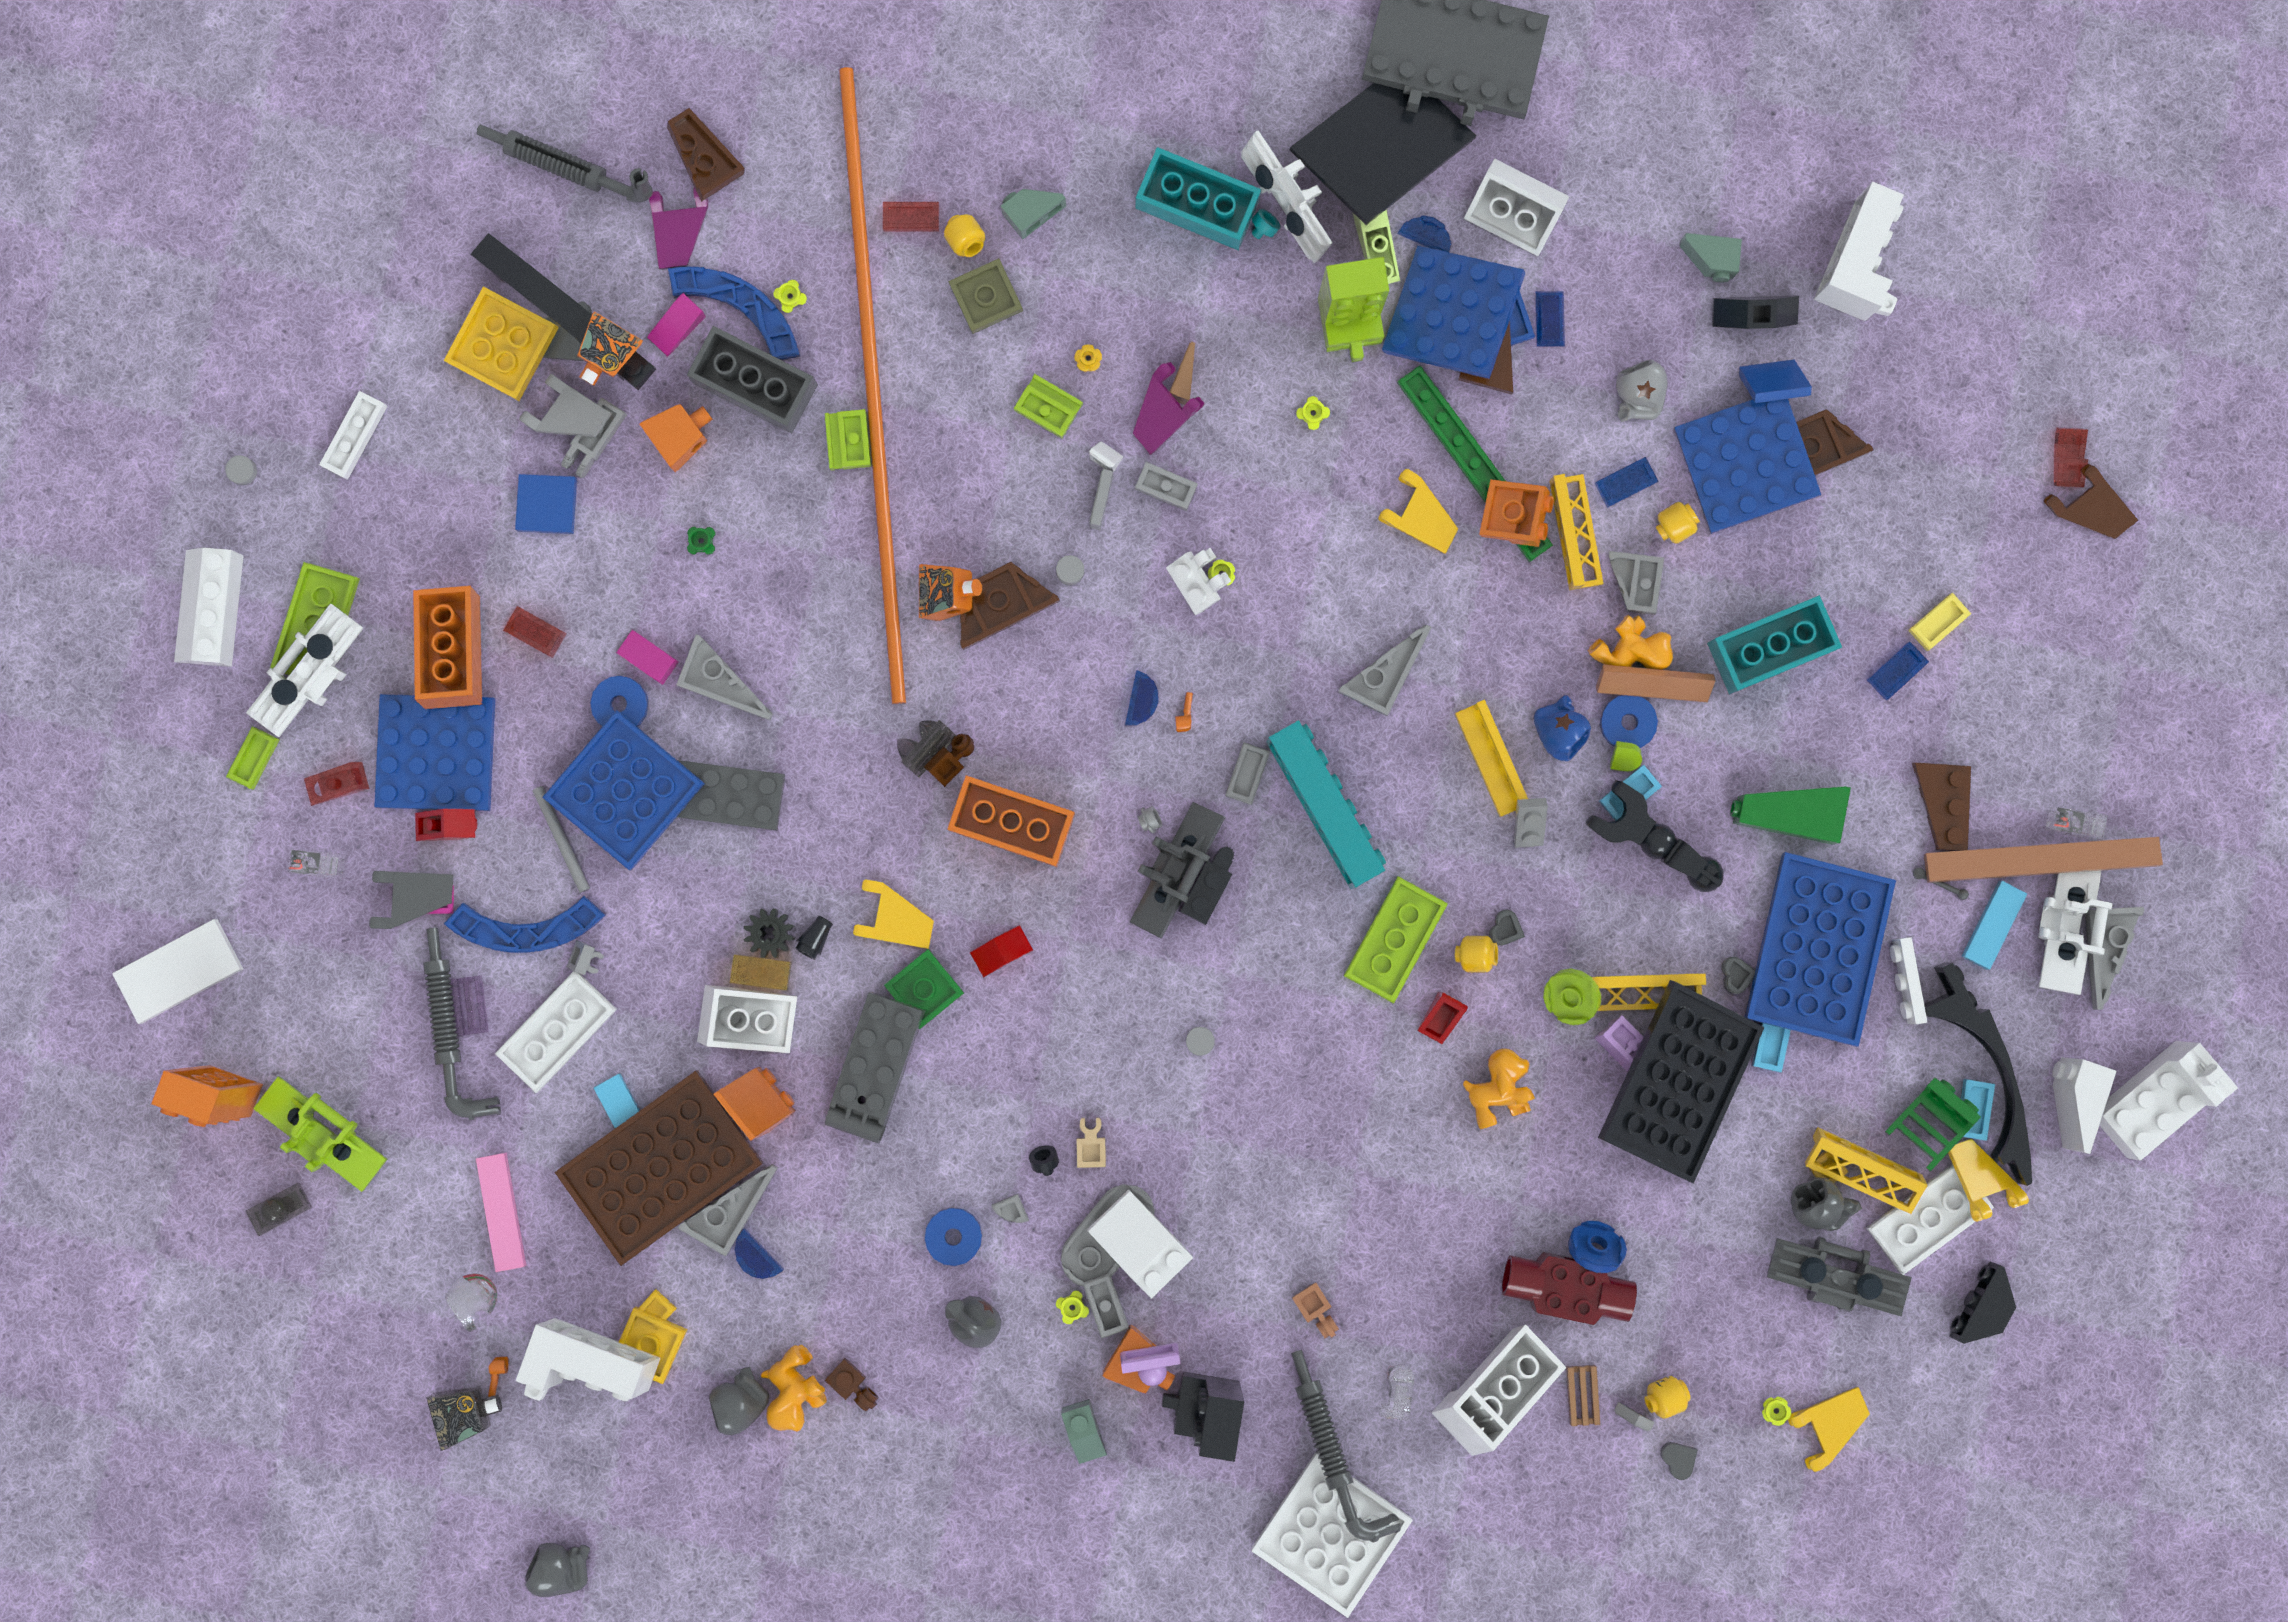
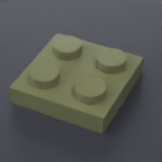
M999 258L948 281L972 334L1023 312L1021 303Z

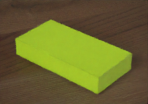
M252 726L226 777L254 790L280 739Z

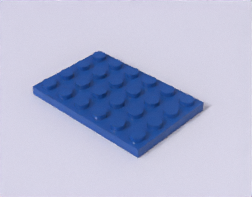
M1787 852L1782 853L1745 1018L1859 1047L1896 880Z

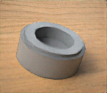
M238 455L232 457L227 462L225 472L232 482L238 485H247L255 479L257 467L251 459Z
M1072 555L1061 558L1056 566V576L1059 581L1065 585H1075L1081 581L1084 575L1082 561Z
M1205 1027L1193 1028L1186 1037V1045L1189 1051L1199 1056L1208 1054L1215 1044L1212 1032Z

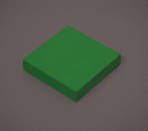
M929 949L884 985L895 1000L926 1010L919 1029L923 1028L964 994V991Z

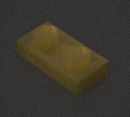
M734 954L730 983L788 990L792 962Z

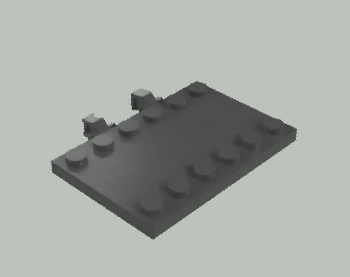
M1381 0L1362 80L1404 90L1403 93L1409 95L1406 110L1417 113L1421 96H1429L1464 106L1460 124L1471 126L1475 112H1482L1483 110L1524 120L1528 110L1549 15L1487 0Z

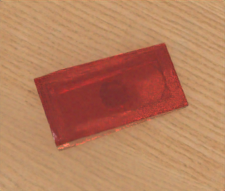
M518 606L503 631L552 658L567 634Z
M349 762L304 778L311 806L369 789L362 762ZM317 782L322 796L315 793L314 787Z

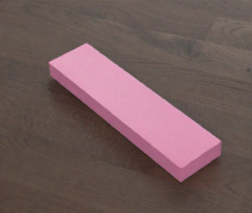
M507 1152L476 1158L495 1272L525 1267L526 1261Z

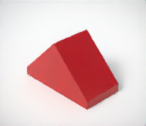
M1019 925L993 938L970 952L984 978L1033 951V948Z
M1438 992L1417 1031L1443 1044L1467 1011L1468 1006L1443 992Z

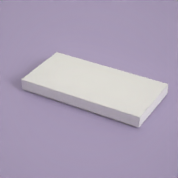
M213 919L112 974L137 1023L142 1024L243 970V967L218 919Z
M573 971L495 1054L535 1093H538L608 1020L617 1008L581 974Z
M1953 1164L1927 1182L1928 1186L1912 1214L1893 1207L1866 1227L1899 1274L1904 1275L1975 1222L1970 1214L1969 1200ZM1912 1194L1902 1200V1202L1907 1204ZM1982 1198L1992 1210L1994 1207L1988 1198Z

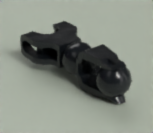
M1615 780L1611 786L1612 792L1623 802L1624 811L1622 816L1616 821L1607 822L1600 817L1592 815L1585 822L1590 829L1609 842L1621 843L1629 840L1640 845L1642 851L1648 857L1661 859L1660 861L1667 866L1686 874L1690 885L1697 891H1714L1723 882L1724 870L1722 865L1712 857H1701L1688 843L1680 838H1676L1674 831L1669 826L1656 823V821L1649 817L1645 797L1622 781Z

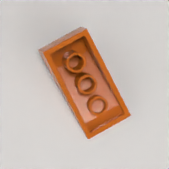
M756 1067L713 1094L750 1141L769 1133L795 1112V1109L792 1107L795 1104L794 1100L785 1090L779 1091L774 1084L777 1082V1079L768 1068L763 1070L761 1067Z

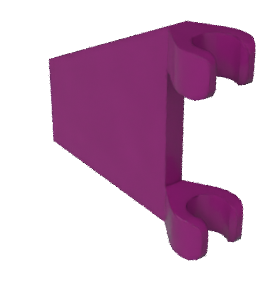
M695 187L693 188L695 208L664 211L663 197L658 191H654L649 198L659 269L683 267L689 263L708 210V198L701 202Z
M1171 362L1161 364L1153 373L1133 431L1134 436L1150 455L1205 405L1204 401L1198 396L1190 399L1182 408L1162 384L1176 371Z

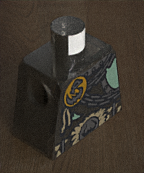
M480 1386L437 1391L426 1397L440 1451L446 1450L484 1431L491 1426L488 1415L502 1411V1402L499 1395L483 1398Z

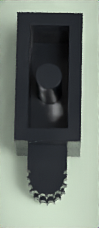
M1231 847L1220 848L1212 862H1204L1187 894L1189 899L1186 903L1183 902L1179 910L1180 913L1203 925L1207 924L1232 876V873L1228 872L1233 862L1232 859L1235 856V852H1233Z

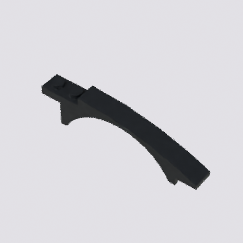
M488 233L470 255L502 282L509 285L544 312L579 343H582L592 314ZM635 351L616 375L639 390L655 372L656 368Z
M1944 962L1934 967L1946 994L1924 1004L1926 1016L1945 1020L1962 1028L1972 1035L1991 1056L1998 1069L2004 1088L2005 1116L2000 1137L1990 1155L1995 1162L2000 1161L2002 1165L2008 1164L2018 1184L2028 1186L2032 1184L2030 1146L2024 1106L2009 1054L1990 1010L1976 1009L1978 1005L1976 998L1970 991H1967L1963 983L1964 975L1957 965L1954 966L1953 962Z

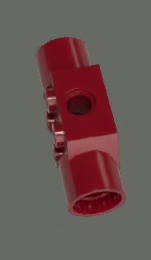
M1543 1252L1536 1261L1509 1255L1502 1279V1295L1530 1301L1532 1309L1539 1314L1595 1325L1601 1317L1629 1322L1636 1304L1637 1285L1634 1281L1610 1277L1607 1273H1596L1585 1269L1574 1258Z

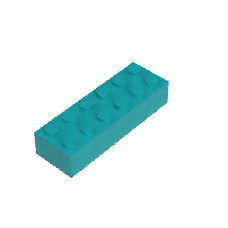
M1298 720L1270 736L1266 743L1349 888H1356L1386 871L1383 867L1386 864V860L1378 848L1375 850L1372 848L1368 841L1372 836L1365 824L1359 825L1354 816L1357 814V810L1349 798L1345 800L1340 790L1343 789V786L1335 773L1330 775L1326 765L1329 762L1321 749L1316 751L1312 744L1314 736L1307 724L1301 725Z

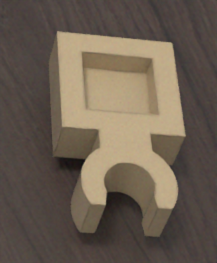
M1096 1117V1126L1093 1129H1088L1085 1126V1118L1080 1120V1129L1085 1134V1138L1076 1139L1077 1168L1106 1167L1105 1137L1097 1138V1133L1102 1125L1100 1117Z

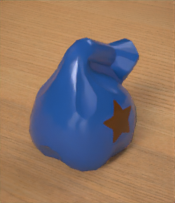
M1564 695L1554 704L1537 709L1533 717L1538 736L1547 753L1553 758L1565 762L1570 761L1585 745L1591 731L1587 718L1580 713L1574 712L1575 708L1572 706V700L1568 695Z

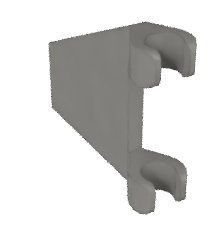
M550 374L545 383L559 393V397L542 421L527 411H524L519 418L526 426L539 433L596 437L611 416V413L553 374Z

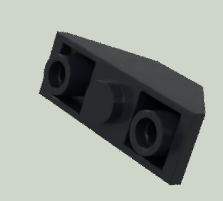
M1799 296L1713 298L1712 327L1760 329L1797 325Z
M1990 1261L1988 1265L1981 1268L1978 1274L1979 1282L1975 1290H1971L1965 1297V1308L1961 1316H1956L1951 1323L1950 1330L1952 1332L1949 1337L1965 1344L2001 1334L2005 1330L2016 1309V1304L2005 1267Z

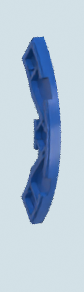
M704 267L668 268L674 298L684 293L686 296L707 297L724 302L739 310L755 324L766 341L770 355L780 360L800 357L797 342L784 316L775 304L755 286L724 271L720 272L705 269Z
M583 896L568 910L549 920L530 924H510L488 918L472 909L466 903H462L446 920L444 925L467 941L482 947L510 953H530L556 948L573 941L597 925L606 914L586 896Z

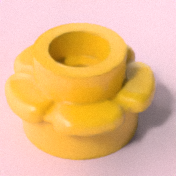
M1087 344L1083 345L1082 349L1076 351L1074 360L1081 371H1095L1100 367L1102 354L1099 349H1095L1093 345ZM1086 356L1091 357L1089 361H1087L1085 358Z

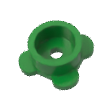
M711 527L706 529L689 528L687 532L688 552L692 555L698 552H705L707 555L713 554L715 551V546L713 545V537L716 535L715 530ZM700 538L704 539L703 543H699Z

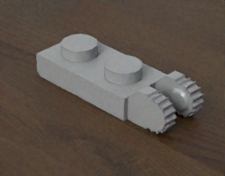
M600 398L597 404L610 412L611 416L596 437L575 436L570 443L572 446L562 460L561 466L568 469L574 464L580 451L586 454L576 471V475L580 478L586 476L594 460L597 461L627 416L624 411L603 398Z

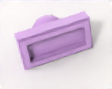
M1178 1343L1120 1353L1122 1373L1138 1371L1140 1380L1148 1386H1157L1163 1382L1167 1375L1166 1366L1180 1364Z

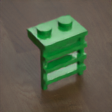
M1935 1077L1885 1131L1890 1136L1897 1128L1932 1159V1162L1926 1167L1930 1172L1981 1118L1977 1113L1979 1109L1968 1099L1962 1101L1954 1094L1956 1090L1950 1083L1944 1079L1939 1081ZM1919 1104L1956 1135L1950 1142L1913 1111ZM1908 1116L1944 1147L1939 1154L1902 1124Z

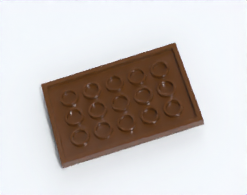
M698 1070L554 1172L620 1266L763 1164V1161L729 1113L713 1095L714 1092Z

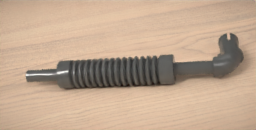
M481 124L477 128V135L503 145L504 154L561 176V178H566V180L585 186L592 191L598 192L601 187L625 196L628 201L636 203L648 200L653 194L652 187L648 181V174L645 170L642 172L641 168L631 171L629 177L632 185L628 186L607 177L606 169L599 165L587 162V160H582V158L558 150V148H553V146L524 136L517 131L510 130L506 135Z
M438 928L426 929L430 961L423 962L424 974L428 975L425 977V980L428 981L425 984L429 986L426 988V991H429L427 996L430 997L427 1001L431 1002L428 1004V1007L431 1008L429 1012L432 1013L429 1015L432 1018L430 1023L433 1024L431 1029H434L431 1031V1034H434L432 1039L435 1040L433 1042V1045H435L433 1050L437 1051L434 1053L435 1065L443 1064L446 1089L444 1100L446 1106L453 1114L461 1118H469V1120H474L475 1117L500 1115L501 1106L488 1107L489 1105L500 1104L498 1096L472 1100V1098L463 1099L461 1095H458L454 1062H461L460 1050L457 1049L459 1047V1044H457L459 1039L456 1038L458 1033H455L458 1030L455 1028L457 1023L453 1022L456 1020V1017H454L456 1013L452 1011L455 1009L452 1006L454 1001L451 1000L454 996L450 995L453 993V990H450L452 985L449 984L452 980L448 979L451 977V974L448 973L450 971L449 959L442 960Z
M1302 1350L1291 1353L1301 1382V1386L1296 1387L1295 1390L1298 1399L1302 1400L1300 1405H1304L1302 1407V1410L1305 1411L1304 1416H1308L1305 1420L1309 1422L1307 1426L1311 1427L1309 1432H1312L1313 1443H1317L1314 1447L1318 1449L1316 1453L1320 1454L1318 1456V1459L1321 1460L1320 1465H1324L1322 1470L1325 1471L1323 1473L1324 1476H1327L1325 1481L1328 1490L1336 1489L1347 1521L1344 1524L1348 1531L1355 1538L1373 1543L1377 1542L1381 1537L1399 1532L1401 1530L1400 1523L1389 1526L1390 1523L1399 1520L1394 1513L1371 1521V1519L1363 1521L1361 1517H1357L1347 1487L1348 1484L1354 1482L1350 1471L1347 1470L1348 1465H1344L1347 1461L1343 1459L1345 1455L1341 1454L1343 1452V1449L1339 1448L1341 1443H1337L1339 1441V1438H1336L1338 1434L1334 1432L1336 1428L1332 1427L1334 1422L1330 1421L1332 1416H1328L1330 1411L1327 1410L1329 1408L1328 1405H1325L1327 1401L1323 1400L1325 1395L1321 1394L1323 1389L1320 1380L1312 1382Z

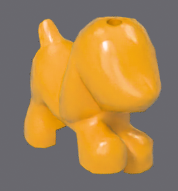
M1628 614L1615 627L1621 638L1612 653L1609 651L1608 645L1600 638L1587 650L1598 662L1612 666L1632 667L1635 662H1639L1647 669L1664 670L1670 666L1673 660L1670 634L1658 632L1648 638L1641 637L1640 635L1646 628V625L1639 615L1632 618Z
M1502 1048L1491 1054L1488 1059V1068L1491 1075L1490 1082L1472 1084L1467 1080L1463 1082L1464 1088L1469 1092L1470 1102L1475 1108L1476 1122L1480 1129L1497 1124L1496 1116L1488 1108L1490 1106H1507L1512 1117L1531 1111L1528 1101L1535 1099L1533 1092L1527 1086L1516 1088V1082L1529 1071V1061L1522 1059L1511 1049Z
M803 1345L792 1346L785 1353L782 1360L777 1361L770 1369L761 1373V1378L770 1379L780 1391L779 1396L767 1407L766 1413L768 1424L771 1428L778 1431L793 1430L798 1432L802 1429L805 1422L802 1408L804 1401H807L812 1408H819L827 1402L824 1394L825 1388L818 1383L815 1376L812 1375L805 1379L796 1370V1367L806 1365L813 1359L811 1353Z

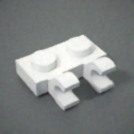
M1211 548L1206 551L1202 550L1195 556L1191 551L1187 552L1166 567L1195 615L1202 613L1219 601L1221 598L1217 591L1231 582L1226 572L1221 575L1217 574L1209 580L1202 567L1216 558Z

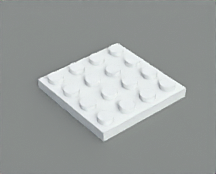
M1315 1452L1252 1546L1251 1551L1348 1618L1413 1520L1406 1513L1352 1477L1354 1483L1348 1484L1347 1487L1358 1518L1361 1517L1363 1521L1368 1519L1374 1521L1394 1513L1399 1520L1390 1523L1389 1526L1401 1524L1399 1532L1381 1537L1374 1543L1355 1538L1344 1524L1347 1521L1336 1489L1328 1490L1325 1481L1327 1476H1324L1323 1473L1325 1471L1322 1470L1324 1465H1320L1321 1460L1318 1459L1320 1454Z

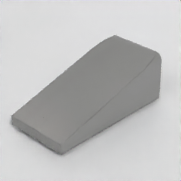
M1110 1273L1083 1282L1101 1339L1129 1329Z

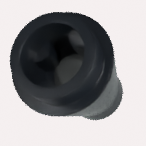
M818 915L809 928L796 940L798 944L795 949L815 960L817 955L822 953L833 923Z

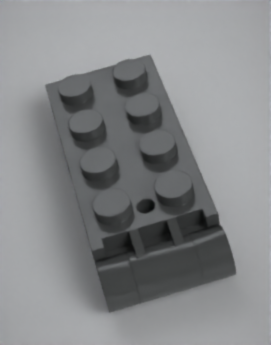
M875 992L868 993L824 1125L878 1144L880 1143L926 1010ZM861 1096H864L866 1098L865 1103L861 1102Z

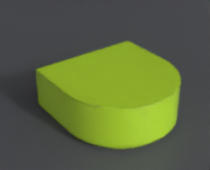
M1616 741L1610 761V769L1619 771H1633L1637 769L1642 763L1641 749L1633 743Z

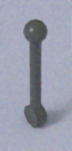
M1914 869V878L1927 880L1924 869ZM1931 882L1957 894L1961 900H1966L1969 897L1966 889L1959 890L1944 882Z

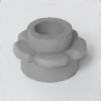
M1153 806L1147 809L1141 808L1142 814L1138 816L1141 827L1144 831L1149 830L1151 833H1155L1156 829L1162 827V821L1157 810Z

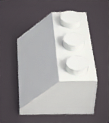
M1494 159L1464 219L1539 256L1570 196Z

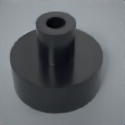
M1039 1146L1029 1154L1032 1170L1036 1173H1043L1044 1176L1051 1175L1059 1164L1057 1151L1053 1146Z

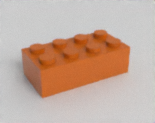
M471 585L413 590L415 700L424 709L482 705L480 596Z
M966 775L947 830L1058 867L1075 812Z
M211 1065L164 1070L151 1104L160 1107V1112L165 1115L188 1117L190 1124L200 1127H206L207 1124L217 1125L218 1122L229 1123V1120L240 1121L241 1118L251 1117L263 1084Z

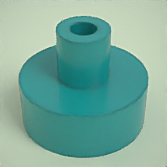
M1259 209L1252 218L1255 226L1252 234L1257 239H1261L1263 235L1273 237L1281 228L1276 217L1267 210Z

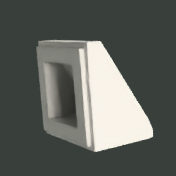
M1099 442L1089 451L1092 461L1102 468L1113 472L1123 459L1121 454L1103 442Z

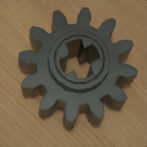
M775 908L771 910L769 916L765 909H760L761 917L758 918L750 915L749 918L754 924L752 926H744L746 931L751 932V936H747L744 942L754 943L750 949L751 952L761 949V958H766L769 951H771L774 958L779 957V948L783 951H789V947L785 944L786 940H795L792 935H788V931L792 930L795 926L784 923L788 919L787 914H783L778 918V910ZM765 927H774V939L767 938L765 940Z

